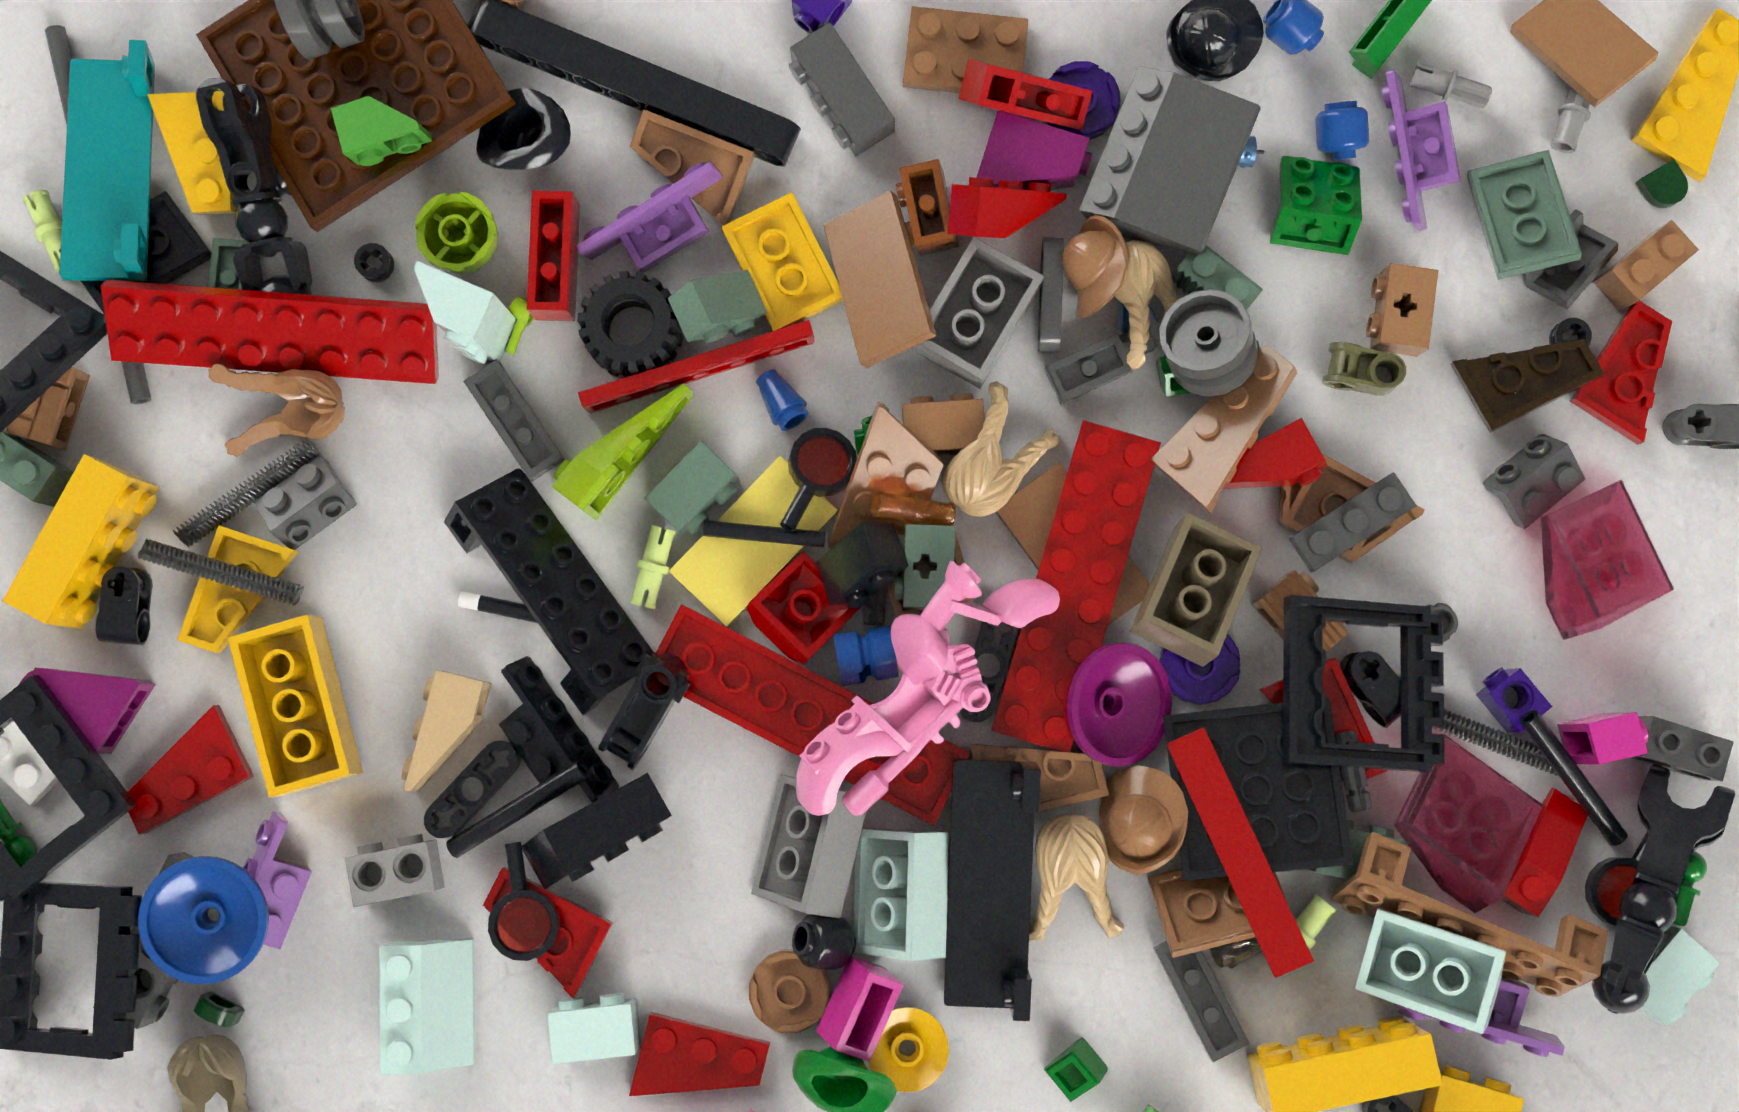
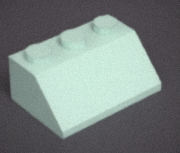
M417 261L414 271L434 323L445 332L443 338L453 343L454 348L462 351L464 357L482 365H485L487 359L492 362L497 359L500 362L517 319L494 293Z
M862 828L855 856L853 934L856 938V948L854 953L907 961L946 958L949 832Z
M1378 908L1355 989L1483 1034L1490 1021L1507 951Z
M474 938L391 941L379 946L380 1075L423 1074L474 1065Z

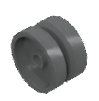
M274 0L283 26L292 43L307 60L330 53L332 41L340 48L364 41V23L357 0Z
M1209 289L1195 291L1178 299L1167 310L1159 327L1160 345L1170 371L1176 382L1190 393L1206 397L1224 395L1240 387L1253 373L1258 360V349L1250 316L1242 302L1227 292Z

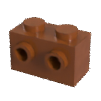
M939 159L899 168L902 183L896 184L901 208L907 206L910 221L905 222L911 245H915L920 256L959 247L957 235L948 234L950 201L944 171Z

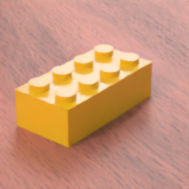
M84 454L2 602L44 624L82 629L84 624H87L97 611L98 604L96 602L101 595V581L104 574L111 568L116 567L123 553L127 552L135 543L137 538L136 529L143 517L153 510L157 500L155 495L160 487L117 465Z
M307 614L228 637L268 796H286L363 773L323 618Z
M1392 1016L1378 1020L1379 1026L1363 1029L1362 1025H1349L1337 1029L1338 1035L1323 1038L1321 1033H1312L1299 1036L1297 1038L1298 1043L1282 1046L1281 1042H1269L1258 1045L1257 1052L1246 1054L1257 1104L1266 1112H1318L1443 1085L1431 1033L1418 1027L1415 1023L1403 1020L1402 1016Z

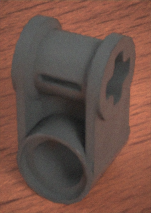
M1699 403L1690 405L1685 409L1675 410L1664 419V435L1667 440L1676 445L1706 446L1713 449H1739V404L1714 405Z

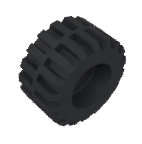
M620 271V278L613 279L611 274L603 277L606 284L599 287L595 283L589 289L593 295L590 299L584 296L581 302L584 311L583 313H578L577 322L581 326V329L578 331L581 340L585 344L584 347L596 363L616 377L619 374L629 377L664 366L668 359L673 362L677 356L675 349L677 346L681 347L683 337L681 335L682 329L667 299L672 295L669 290L663 288L661 282L653 277L649 280L645 273L636 272V276H630L628 271ZM629 307H641L649 310L653 314L654 324L650 334L643 341L629 346L620 345L612 341L609 334L610 325L620 311Z

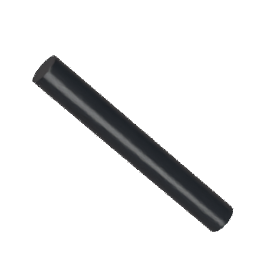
M709 520L704 521L703 536L825 547V531L795 529L794 532H790L782 527Z

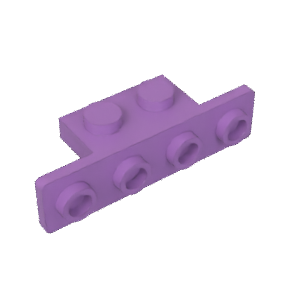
M1393 69L1386 71L1388 84L1382 85V94L1386 108L1392 107L1394 122L1389 123L1388 128L1393 146L1399 145L1401 160L1395 161L1397 178L1400 184L1405 183L1408 198L1402 199V209L1406 222H1412L1417 230L1422 231L1427 229V222L1421 192L1461 182L1448 105L1445 101L1407 112L1402 80Z
M712 162L706 164L698 163L689 168L684 173L685 177L675 184H666L654 190L650 195L651 199L640 206L633 205L622 210L617 215V220L606 227L600 226L585 234L584 241L579 243L576 248L581 255L589 260H593L620 242H623L638 270L645 273L710 232L691 198L721 180L723 175Z
M272 811L269 820L262 821L256 835V843L259 845L253 859L248 858L243 869L257 881L267 901L269 926L263 945L281 949L312 871L308 867L274 858L288 820L281 813Z
M1501 977L1489 1024L1481 1036L1497 1044L1505 1045L1507 1040L1523 1044V1048L1526 1051L1543 1057H1548L1549 1052L1563 1055L1565 1046L1556 1035L1519 1025L1530 990L1527 984ZM1393 1003L1396 1008H1399L1398 1012L1408 1018L1423 1020L1424 1016L1437 1019ZM1443 1020L1439 1022L1440 1025L1447 1029L1465 1032L1463 1027Z

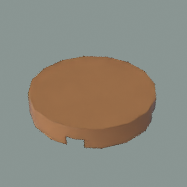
M782 949L768 955L756 967L749 983V1001L755 1016L772 1030L779 1033H799L813 1027L824 1015L830 1001V980L825 969L804 966L793 949Z

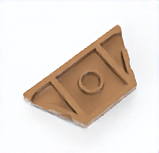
M877 402L831 530L828 548L836 545L862 521L894 523L897 534L905 535L906 524L921 525L943 468V461L929 446H925L907 425L904 426L897 420L883 403Z
M1322 454L1328 466L1321 470L1323 473L1322 477L1302 487L1299 482L1292 486L1280 487L1279 525L1294 533H1298L1376 482ZM1417 505L1338 557L1349 563L1355 562L1372 548L1390 538L1401 528L1422 516L1425 509Z

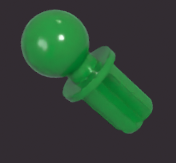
M0 799V840L21 867L36 855V845L29 837L18 835L16 829L23 825L21 822L16 824Z
M1696 851L1693 852L1675 900L1677 915L1673 924L1677 926L1687 925L1695 895L1700 896L1701 891L1693 888V884L1700 881L1707 872L1705 859Z

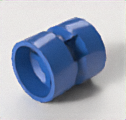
M890 625L868 629L865 636H860L856 631L834 635L842 686L865 683L867 676L871 675L876 681L899 677L896 656L891 641Z

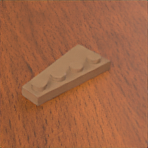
M1265 343L1258 350V360L1251 376L1240 387L1224 395L1213 396L1152 457L1151 460L1155 463V466L1211 514L1218 502L1216 498L1225 483H1230L1237 472L1236 466L1247 448L1251 449L1259 436L1257 433L1266 417H1271L1298 372L1295 366Z

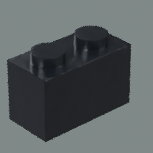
M862 521L816 561L830 605H848L849 608H859L868 604L875 593L894 583L895 577L908 567L895 525L888 522Z

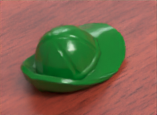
M831 1046L820 1052L813 1050L798 1051L793 1060L792 1074L799 1089L813 1104L826 1112H885L895 1098L897 1091L889 1077L878 1072L869 1071L862 1059L835 1051Z

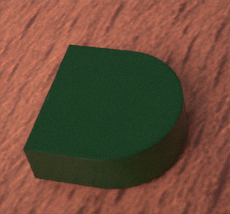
M1675 159L1635 182L1646 200L1658 208L1674 206L1686 196L1688 191L1687 178Z
M212 991L200 995L193 1009L195 1014L202 1019L223 1027H231L238 1024L245 1011L243 1007Z

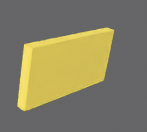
M779 456L717 521L781 527L780 523L800 488L795 484L789 473L788 462ZM814 495L796 529L821 531L838 513V510L824 496L818 497ZM702 536L669 572L726 627H729L746 609L748 603L805 546Z

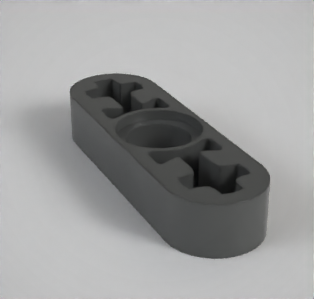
M1043 237L1040 274L1044 278L1039 293L1038 351L1059 352L1064 238Z

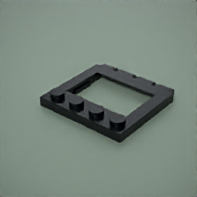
M0 251V279L17 289L24 298L50 314L54 312L60 317L0 370V433L107 335L104 314Z
M1297 595L1284 597L1283 763L1410 772H1431L1432 765H1444L1445 735L1432 734V728L1444 727V694L1431 692V687L1444 686V653L1431 651V646L1443 645V616L1431 615V606ZM1326 621L1358 626L1400 627L1401 748H1391L1389 744L1350 741L1346 742V744L1325 743L1323 711H1325L1326 692L1323 691V670L1326 669V650L1323 649V628L1326 627Z
M39 675L29 676L0 700V735L5 732L3 729L14 721L85 816L40 849L38 854L21 867L0 841V901L9 896L12 899H16L25 895L137 805Z
M40 882L20 898L12 899L9 896L4 899L0 952V1049L108 1060L122 1058L124 1052L133 1051L135 1020L126 1019V1013L136 1011L137 976H128V970L138 969L140 934L130 933L132 926H138L139 908L142 901L141 895H133V886ZM45 905H57L60 908L76 909L100 908L92 1033H89V1029L58 1026L50 1027V1029L37 1028L38 1018L33 1013L32 1005L40 990V976L36 973L35 961L38 955L42 953L43 935L38 930L37 922L40 914L44 912Z

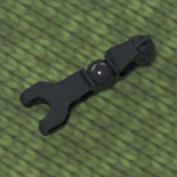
M221 78L207 79L197 88L196 100L203 128L218 152L226 185L235 196L232 199L233 205H240L235 214V226L241 237L248 243L243 244L242 249L235 252L233 261L242 290L313 295L310 289L313 281L306 246L301 242L292 241V237H284L288 230V215L283 206L276 201V199L281 197L280 193H275L277 176L270 149L272 123L265 97L254 86L246 84L235 85L231 81ZM218 89L224 92L223 111L218 110L212 103L213 93ZM245 95L249 96L252 101L250 111L247 110L242 99ZM253 171L257 178V184L251 191L247 185V179ZM281 251L289 277L286 275H275L264 281L260 264L261 257H274Z
M1657 764L1651 765L1641 788L1637 805L1639 818L1648 830L1649 835L1633 879V885L1627 888L1620 898L1619 910L1621 916L1616 925L1611 960L1602 964L1600 977L1592 980L1594 996L1608 1011L1615 1014L1635 1012L1647 1001L1650 984L1646 973L1658 953L1664 931L1670 928L1676 919L1677 906L1675 900L1690 858L1698 848L1709 846L1722 837L1735 797L1734 789L1717 786L1705 805L1696 809L1682 808L1674 803L1667 793L1668 780L1671 774L1669 769Z

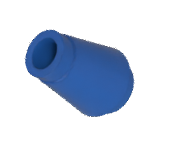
M775 369L769 370L758 377L756 384L759 387L773 425H779L782 431H787L798 426L807 418L809 414L805 408L807 402Z

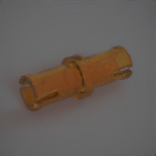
M876 491L871 501L873 517L903 520L905 524L909 525L923 523L953 526L956 518V507L953 506L954 503L952 502L945 503L923 499L921 494L915 493L902 496Z

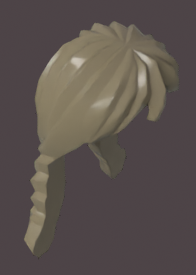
M221 1035L188 1039L177 1048L167 1068L169 1081L172 1083L178 1097L182 1100L183 1112H205V1103L216 1092L227 1101L229 1112H251V1109L248 1107L249 1099L246 1096L247 1073L244 1058L238 1046L231 1039Z

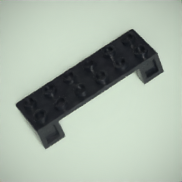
M515 469L454 502L444 520L445 525L466 554L480 547V545L484 547L571 668L569 673L560 682V685L583 716L596 708L609 693L635 677L634 673L646 654L651 657L654 651L522 469Z
M955 759L953 762L943 998L946 1006L1010 1008L1013 1021H1030L1032 979L1028 970L1034 815L1035 812H1039L1041 769L1036 762Z

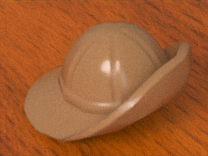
M1091 215L1086 220L1079 234L1073 237L1065 246L1062 256L1065 276L1073 285V288L1077 290L1078 294L1077 318L1089 317L1107 304L1122 287L1128 269L1126 243L1121 231L1111 220L1099 215Z
M1137 765L1116 772L1107 782L1109 796L1102 797L1099 809V828L1105 839L1108 858L1119 869L1135 875L1148 873L1162 867L1173 859L1183 844L1188 825V808L1183 791L1168 774L1154 768Z

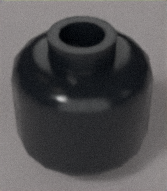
M810 914L795 927L792 936V947L794 953L804 966L837 970L842 968L854 953L856 938L851 925L845 918Z

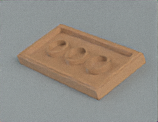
M890 190L823 225L860 365L869 368L937 336L898 197Z
M1060 462L1015 493L1002 508L995 512L1037 570H1039L1067 475V471ZM1129 555L1107 626L1142 602L1149 587V582Z

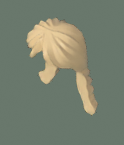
M1138 240L1125 242L1128 255V269L1122 287L1114 295L1129 311L1131 344L1130 351L1127 354V364L1131 370L1139 369L1146 361L1144 351L1147 350L1146 343L1150 335L1148 331L1150 328V309L1148 304L1153 295L1155 294L1162 301L1165 313L1178 300L1176 291L1173 288L1171 271L1165 257L1157 247Z
M998 381L989 384L988 390L991 396V407L987 411V418L983 423V429L975 441L969 443L950 461L943 475V490L949 502L953 503V506L959 508L965 514L976 517L990 515L1002 508L1015 493L1023 476L1035 465L1038 459L1048 449H1054L1059 445V436L1055 434L1054 430L1049 429L1042 437L1027 443L1026 446L1016 453L1013 459L1002 460L999 440L1002 436L1005 418L1008 415L1009 400L1007 398L1008 388Z
M1067 813L1066 815L1059 814L1041 826L1036 837V864L1041 876L1042 892L1039 896L1040 905L1036 910V918L1030 925L1029 940L1042 941L1044 939V933L1048 925L1054 920L1055 914L1060 907L1063 892L1074 883L1086 891V897L1090 900L1093 916L1099 922L1107 937H1118L1121 931L1124 930V925L1122 922L1114 919V916L1111 914L1112 908L1109 903V895L1107 894V885L1105 883L1109 858L1105 839L1100 828L1090 818L1076 815L1075 813L1072 816Z

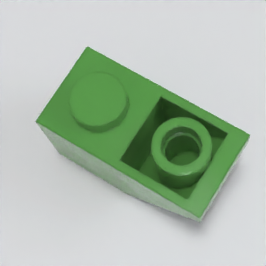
M370 96L331 108L342 152L357 165H376L382 162L385 156L395 153H413L418 151L422 144L433 141L431 133L419 122Z

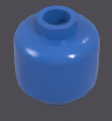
M1276 0L1263 20L1266 24V37L1290 55L1298 54L1304 49L1308 51L1313 50L1324 35V31L1320 29L1324 20L1323 13L1308 0Z
M1357 101L1324 104L1325 111L1318 113L1315 118L1318 150L1323 153H1331L1332 160L1356 158V150L1362 149L1369 144L1367 110L1363 107H1357Z

